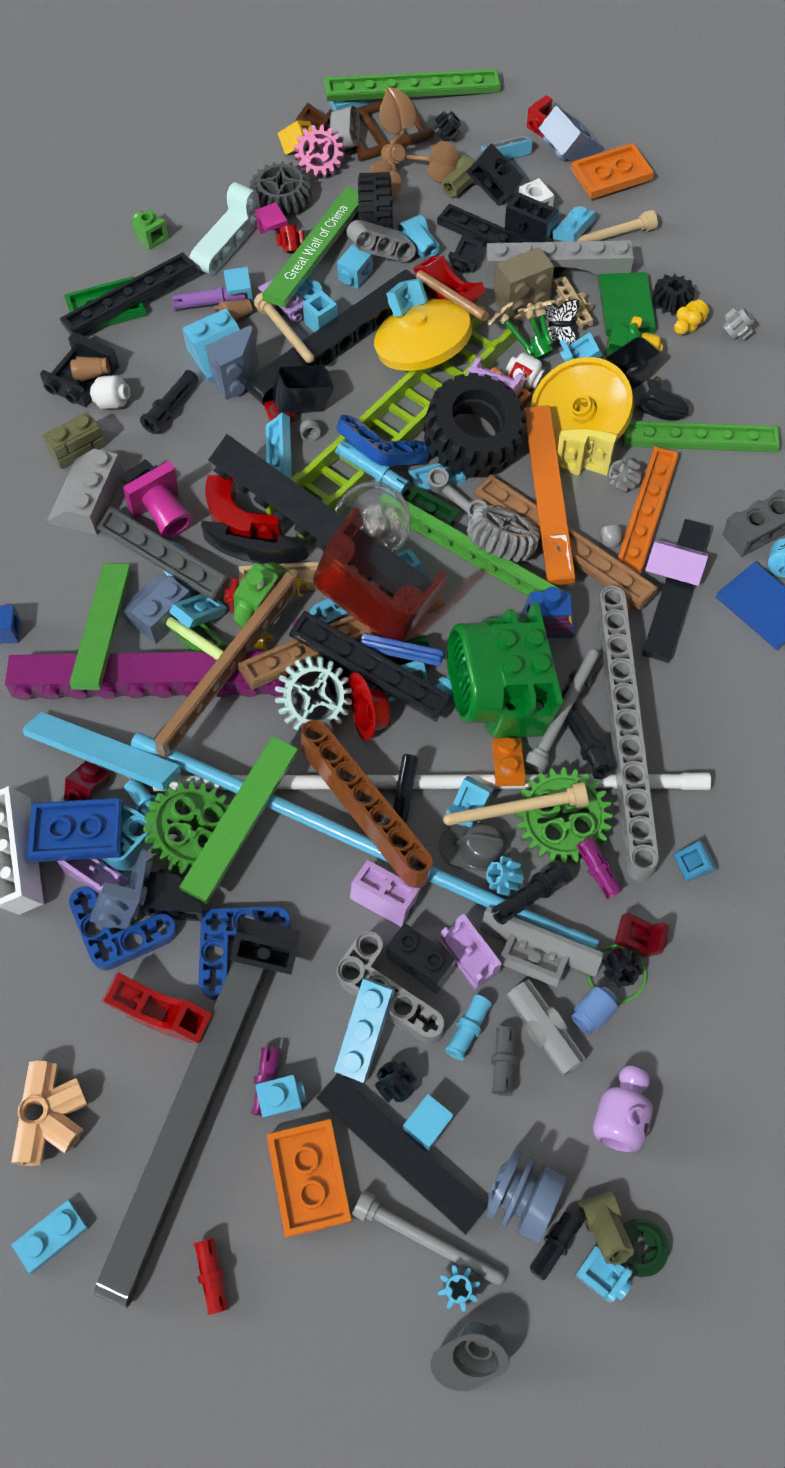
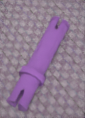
M217 286V289L172 295L175 311L178 309L219 304V302L246 299L245 293L228 295L227 289L222 286Z

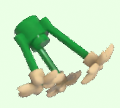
M548 300L537 302L534 305L529 303L526 308L518 309V314L514 319L521 318V322L527 319L528 322H531L536 336L529 340L531 345L527 343L509 321L510 317L506 312L511 309V306L514 304L513 302L502 307L500 312L496 313L489 320L488 325H493L499 320L502 325L505 324L525 348L527 354H533L536 359H541L554 351L551 346L553 342L550 338L545 319V306L554 304L556 301ZM538 316H539L540 323H541V327H542V331H543L542 334H541V332H540V330H539V327H538V325H537V322H536V319H537Z

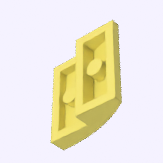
M586 429L561 431L557 450L559 469L579 476L582 468L607 476L613 459L617 435Z

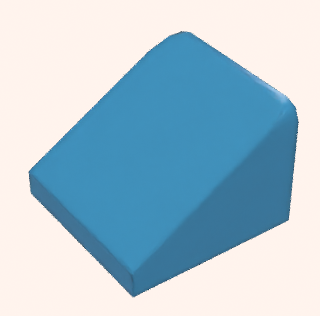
M700 840L673 854L686 881L718 870L707 845Z

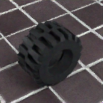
M389 172L360 173L358 177L359 220L393 229L392 184Z

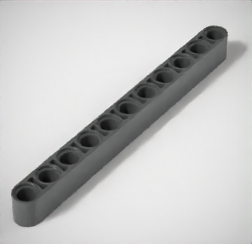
M233 961L212 1010V1016L197 1045L94 1290L95 1296L124 1308H128L133 1301L262 989L268 969Z

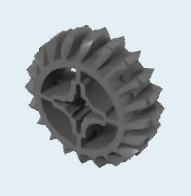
M282 161L281 164L273 162L271 166L265 165L264 169H258L257 174H254L252 181H250V188L258 193L260 208L276 202L282 213L288 218L292 213L298 215L299 210H305V206L310 204V198H312L310 176H308L306 170H301L300 165L293 166L292 162L284 164Z

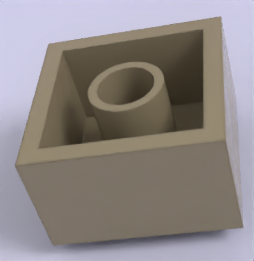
M540 247L496 264L494 301L500 310L508 303H514L511 309L506 312L510 318L515 317L518 314V309L526 308L529 303L534 305L537 302L550 300L554 266Z

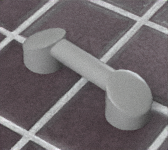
M436 467L429 471L428 485L435 493H444L467 512L468 520H470L476 508L481 506L488 507L482 500L470 502L450 486L449 475L444 468Z

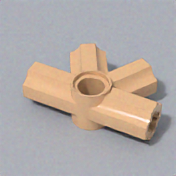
M38 1060L29 1062L23 1099L18 1107L19 1122L12 1164L31 1167L42 1166L46 1141L64 1154H67L79 1141L84 1131L83 1128L66 1117V1115L88 1105L77 1078L55 1087L58 1064ZM35 1106L43 1107V1114L39 1119L34 1121L28 1120V1112L31 1108Z

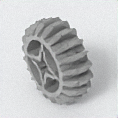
M492 505L488 507L481 506L476 508L468 522L467 532L472 543L478 545L480 550L487 551L488 555L493 554L497 558H504L506 561L510 559L515 562H519V560L526 561L535 553L539 544L540 534L538 533L539 530L534 527V524L527 521L526 517H521L518 513L511 512L509 509L495 508Z

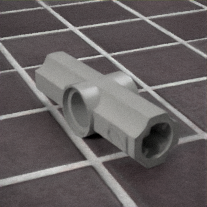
M530 980L523 981L507 994V998L525 1022L524 1026L530 1038L539 1048L544 1049L562 1076L569 1074L585 1062L586 1058L567 1033L566 1024L560 1014L552 1006L549 1007Z

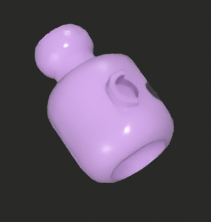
M625 1066L619 1073L620 1087L609 1088L601 1096L593 1122V1133L595 1138L603 1145L618 1151L633 1153L643 1147L647 1133L650 1131L649 1125L653 1114V1106L643 1096V1091L650 1084L649 1074L638 1067Z

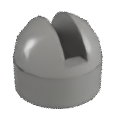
M305 419L301 422L299 431L304 441L312 442L320 437V427L315 420Z
M609 525L600 529V538L606 547L613 548L620 543L622 539L620 526Z

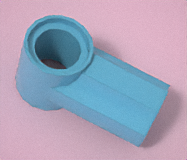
M419 214L398 224V231L403 232L415 245L416 252L422 259L435 256L439 252L440 245L428 231L427 222L422 215Z

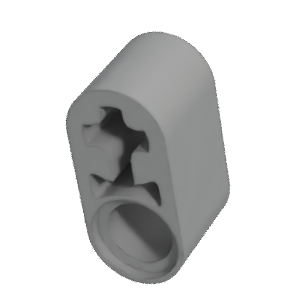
M352 105L331 112L330 127L333 129L332 136L339 135L340 140L337 143H343L341 151L358 146L360 117L356 107Z

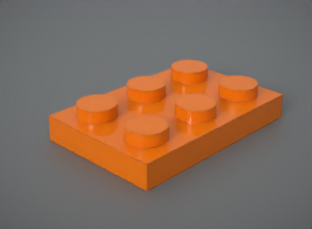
M634 143L571 162V171L590 200L651 181L654 176V171Z
M331 1119L266 1134L285 1238L352 1223Z

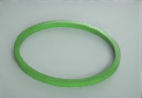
M613 944L598 949V951L602 952L611 948L623 949L624 947ZM642 959V963L640 964L643 970V982L641 988L638 990L636 994H634L630 998L617 1000L615 1002L616 1004L627 1003L629 1001H632L642 992L643 988L645 987L647 972L645 964ZM586 974L589 986L593 989L594 985L590 975Z

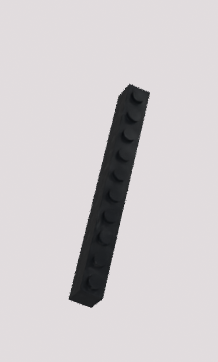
M226 434L208 459L216 466L213 470L216 474L225 480L228 477L235 480L234 487L245 495L250 491L255 495L253 500L264 509H267L268 506L275 509L276 511L273 515L285 524L289 520L296 525L294 528L296 532L306 539L309 535L315 538L317 541L314 545L328 554L330 550L338 555L335 558L336 561L347 569L351 565L359 570L356 575L366 583L370 584L373 580L380 586L378 591L391 600L395 596L402 601L399 606L410 615L417 612L423 616L442 591L437 583L228 434Z

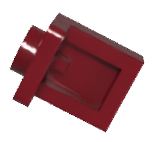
M87 761L83 762L65 778L64 801L93 800V795L109 782L110 772Z
M630 913L622 914L615 944L627 947L630 951L637 952L638 955L643 957L662 954L668 943L667 933L669 925L663 922L653 925Z

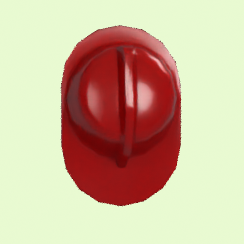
M354 672L350 674L348 688H352V693L349 695L352 700L355 727L361 739L367 741L373 737L375 731L390 726L389 701L379 689L369 688L365 679L359 673Z

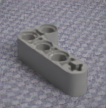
M372 931L361 933L338 963L337 977L340 986L355 998H357L362 979L364 978L395 988L386 1019L426 1045L438 1043L444 1033V1019L442 1015L375 970L383 958L382 939L377 933ZM367 944H373L378 948L371 955L364 954L361 949ZM349 969H356L360 972L359 976L354 980H347L343 977L344 973ZM406 1003L412 1010L407 1015H399L395 1012V1007L398 1004ZM418 1012H420V1020L417 1019ZM431 1022H434L435 1030L430 1029L428 1032H425L424 1024L430 1025Z

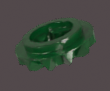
M637 1218L627 1221L623 1226L631 1244L637 1243L641 1232L644 1245L655 1248V1250L644 1253L641 1263L637 1251H634V1255L620 1265L624 1268L628 1267L633 1271L632 1275L640 1278L655 1275L665 1266L669 1255V1245L664 1232L658 1225L646 1219Z

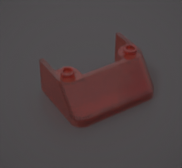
M355 507L328 541L314 573V585L320 593L377 636L404 641L448 585L447 574L441 571L425 593L414 586H404L392 598L348 566V563L355 554V545L351 539L364 523L360 509Z

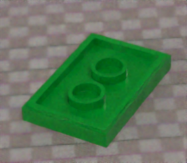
M647 272L599 274L598 285L605 335H609L614 321L621 322L622 326L630 327L634 316L642 318L641 326L638 328L640 332L655 333L656 325Z
M134 276L64 294L69 312L128 282ZM141 302L90 331L147 316L145 306Z

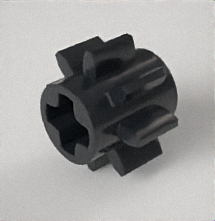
M444 111L435 119L437 125L434 127V130L443 141H446L448 138L452 141L461 133L458 128L462 123L454 112L450 111L447 114Z
M627 947L612 949L607 959L602 960L606 968L603 973L607 981H615L618 988L634 985L639 975L643 974L639 966L642 963L637 952L631 954Z
M390 1061L378 1070L377 1078L379 1081L374 1086L387 1103L392 1098L395 1102H403L413 1094L414 1085L412 1082L416 1081L417 1077L404 1061L399 1065L395 1061Z

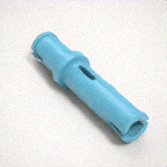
M345 439L337 446L335 454L375 478V482L379 485H386L400 496L404 494L403 491L407 490L410 481L392 471L391 466H382L373 462Z

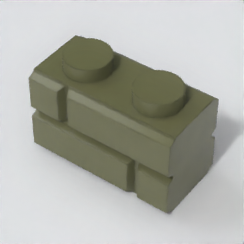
M88 411L42 435L50 455L61 469L70 465L75 459L88 451L99 449L106 445L99 425Z

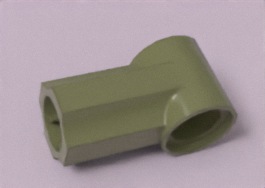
M464 154L457 162L456 169L441 181V188L448 197L458 196L471 183L477 185L466 173L467 169L476 159Z
M612 1191L578 1201L584 1224L588 1232H593L605 1263L613 1264L614 1266L625 1263L629 1257L634 1255V1251L621 1222L620 1209Z

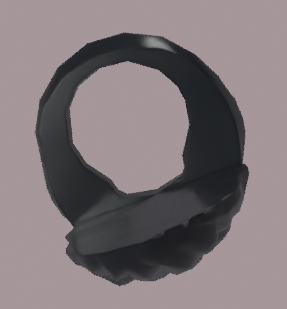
M657 376L654 379L647 380L649 391L642 395L639 405H635L644 413L667 421H677L689 415L687 403L669 391L662 390L661 378Z

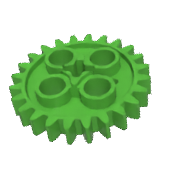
M562 767L559 775H556L554 769L551 768L548 778L540 772L537 776L539 783L530 779L528 786L531 791L522 789L520 794L525 799L565 792L566 788L572 787V784L584 782L589 806L576 808V805L570 806L567 803L552 806L553 809L546 812L541 809L515 813L514 817L523 820L516 825V829L525 830V833L520 838L521 841L531 840L528 847L529 851L535 847L539 848L538 858L547 853L549 854V863L553 862L556 856H559L560 861L566 863L567 857L570 856L575 864L578 862V854L580 853L575 845L593 836L595 842L604 843L607 840L601 831L609 832L611 830V826L604 823V821L610 820L613 817V814L604 812L611 805V802H602L601 799L606 794V791L596 792L595 789L598 786V781L592 784L587 783L589 774H585L580 779L577 778V769H574L570 776L567 775L565 767ZM582 808L589 809L588 813L570 815L566 822L561 817L539 824L537 821L541 818L556 817L560 810L564 814H569ZM577 820L585 821L589 826V831L587 833L578 832L574 827V822ZM548 827L557 828L560 832V839L550 840L545 834V829Z
M190 781L187 789H185L183 784L179 782L175 791L168 786L164 792L165 795L159 792L155 798L156 802L151 801L148 807L150 812H147L144 820L148 823H145L143 831L150 833L147 835L145 843H154L150 853L159 852L161 854L158 863L168 860V870L173 869L177 865L179 866L180 875H183L186 868L190 869L203 849L199 846L198 842L206 843L229 807L230 804L225 805L223 803L226 795H222L219 798L215 796L217 788L214 787L210 792H206L205 783H202L199 789H195L193 781ZM175 808L184 809L187 815L179 814ZM204 816H211L216 822L211 823ZM169 834L177 835L181 839V841H173L169 837Z

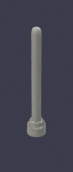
M590 649L587 652L563 698L564 704L549 725L538 748L528 752L524 765L531 770L543 774L549 765L548 752L599 656V652L596 649Z
M363 1190L353 1210L352 1215L362 1221L365 1219L369 1221L375 1219L466 1269L471 1268V1272L495 1285H502L504 1283L505 1275L502 1271L379 1206L381 1202L375 1200V1195Z

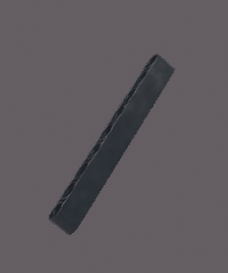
M409 270L400 272L305 338L302 342L314 355L313 362L307 363L297 350L292 347L252 375L247 381L246 390L264 406L265 402L273 401L271 393L280 367L327 366L379 329L382 323L393 314L388 304L386 293L398 283L416 279V276ZM422 283L424 290L426 291V285Z

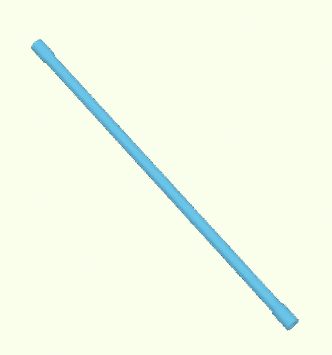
M137 732L131 741L132 747L180 765L181 769L236 794L244 782L235 776L175 749L168 757L164 758L157 753L154 738L141 732ZM274 794L266 806L271 810L388 862L369 837ZM432 866L428 879L429 882L484 907L493 908L506 900ZM413 867L416 870H422L419 867ZM528 909L514 916L593 949H596L599 942L594 937L576 929H570Z

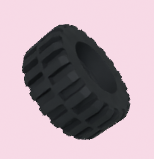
M469 373L468 376L460 374L455 376L454 380L451 378L443 382L442 386L438 387L434 392L423 424L425 444L430 446L429 452L434 458L438 457V463L444 468L446 466L450 467L451 472L455 474L463 471L465 477L473 478L474 474H478V477L481 478L487 477L489 472L491 474L500 472L515 457L526 433L527 426L525 423L527 416L526 412L522 411L524 405L520 398L516 399L514 390L511 387L509 389L506 388L505 382L500 379L495 381L491 379L492 376L484 374V377L478 376V373ZM460 414L480 416L489 422L496 435L486 438L471 436L458 427L453 417Z

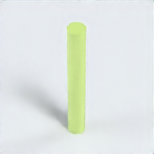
M174 617L168 618L166 625L214 659L217 660L224 652L192 629L182 625Z

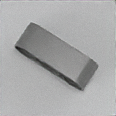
M362 220L351 222L347 228L348 238L362 252L400 262H407L415 255V245L401 231Z

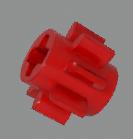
M297 225L280 227L281 234H275L277 246H283V252L296 251L300 243L305 240L304 231H298Z

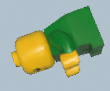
M634 316L630 327L622 326L621 322L614 321L609 331L605 355H611L636 337L646 339L660 351V354L663 344H660L661 339L658 335L640 332L638 328L641 326L642 318Z

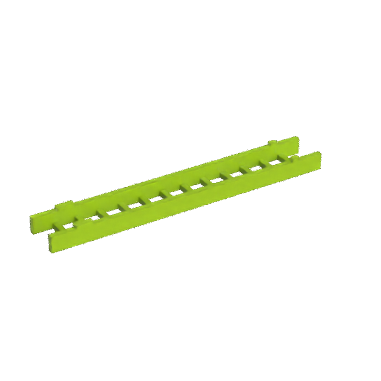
M470 314L472 322L470 339L486 348L479 357L483 358L481 362L483 367L488 368L516 341V337L507 329L498 339L490 341L475 332L484 321ZM464 348L457 353V355L471 363L463 372L446 361L436 366L453 377L460 374L467 376V370L471 367L477 356ZM436 366L423 370L409 371L358 420L369 429L373 426L391 438L390 441L413 440L423 430L430 401L412 389L420 381L434 390L441 387L442 384L428 375ZM404 396L424 408L416 417H413L396 405ZM388 411L408 423L399 433L380 421ZM342 435L330 444L300 473L297 472L291 478L292 481L336 512L373 478L346 459L335 454L339 443L343 439L347 440ZM338 458L358 470L349 480H346L329 468ZM323 474L341 486V488L335 494L328 496L311 483ZM268 506L266 514L273 515L276 510ZM298 533L299 538H300V539H305L306 541L311 537V536L309 535L308 538L306 539V538H304L302 535H300V534Z

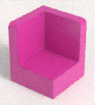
M276 202L254 210L256 225L260 234L277 228L280 231V227L288 226L287 219Z

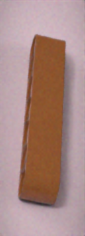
M310 720L304 723L300 741L302 754L403 882L412 888L423 887L428 882L433 865L431 854L329 728L318 720ZM395 844L402 845L403 847H397ZM413 867H419L422 870H416Z

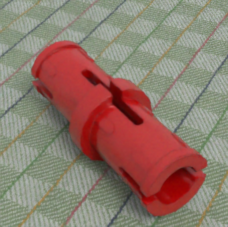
M215 1238L193 1244L200 1276H197L198 1284L202 1283L208 1316L230 1309L222 1278L225 1276V1271L220 1268Z

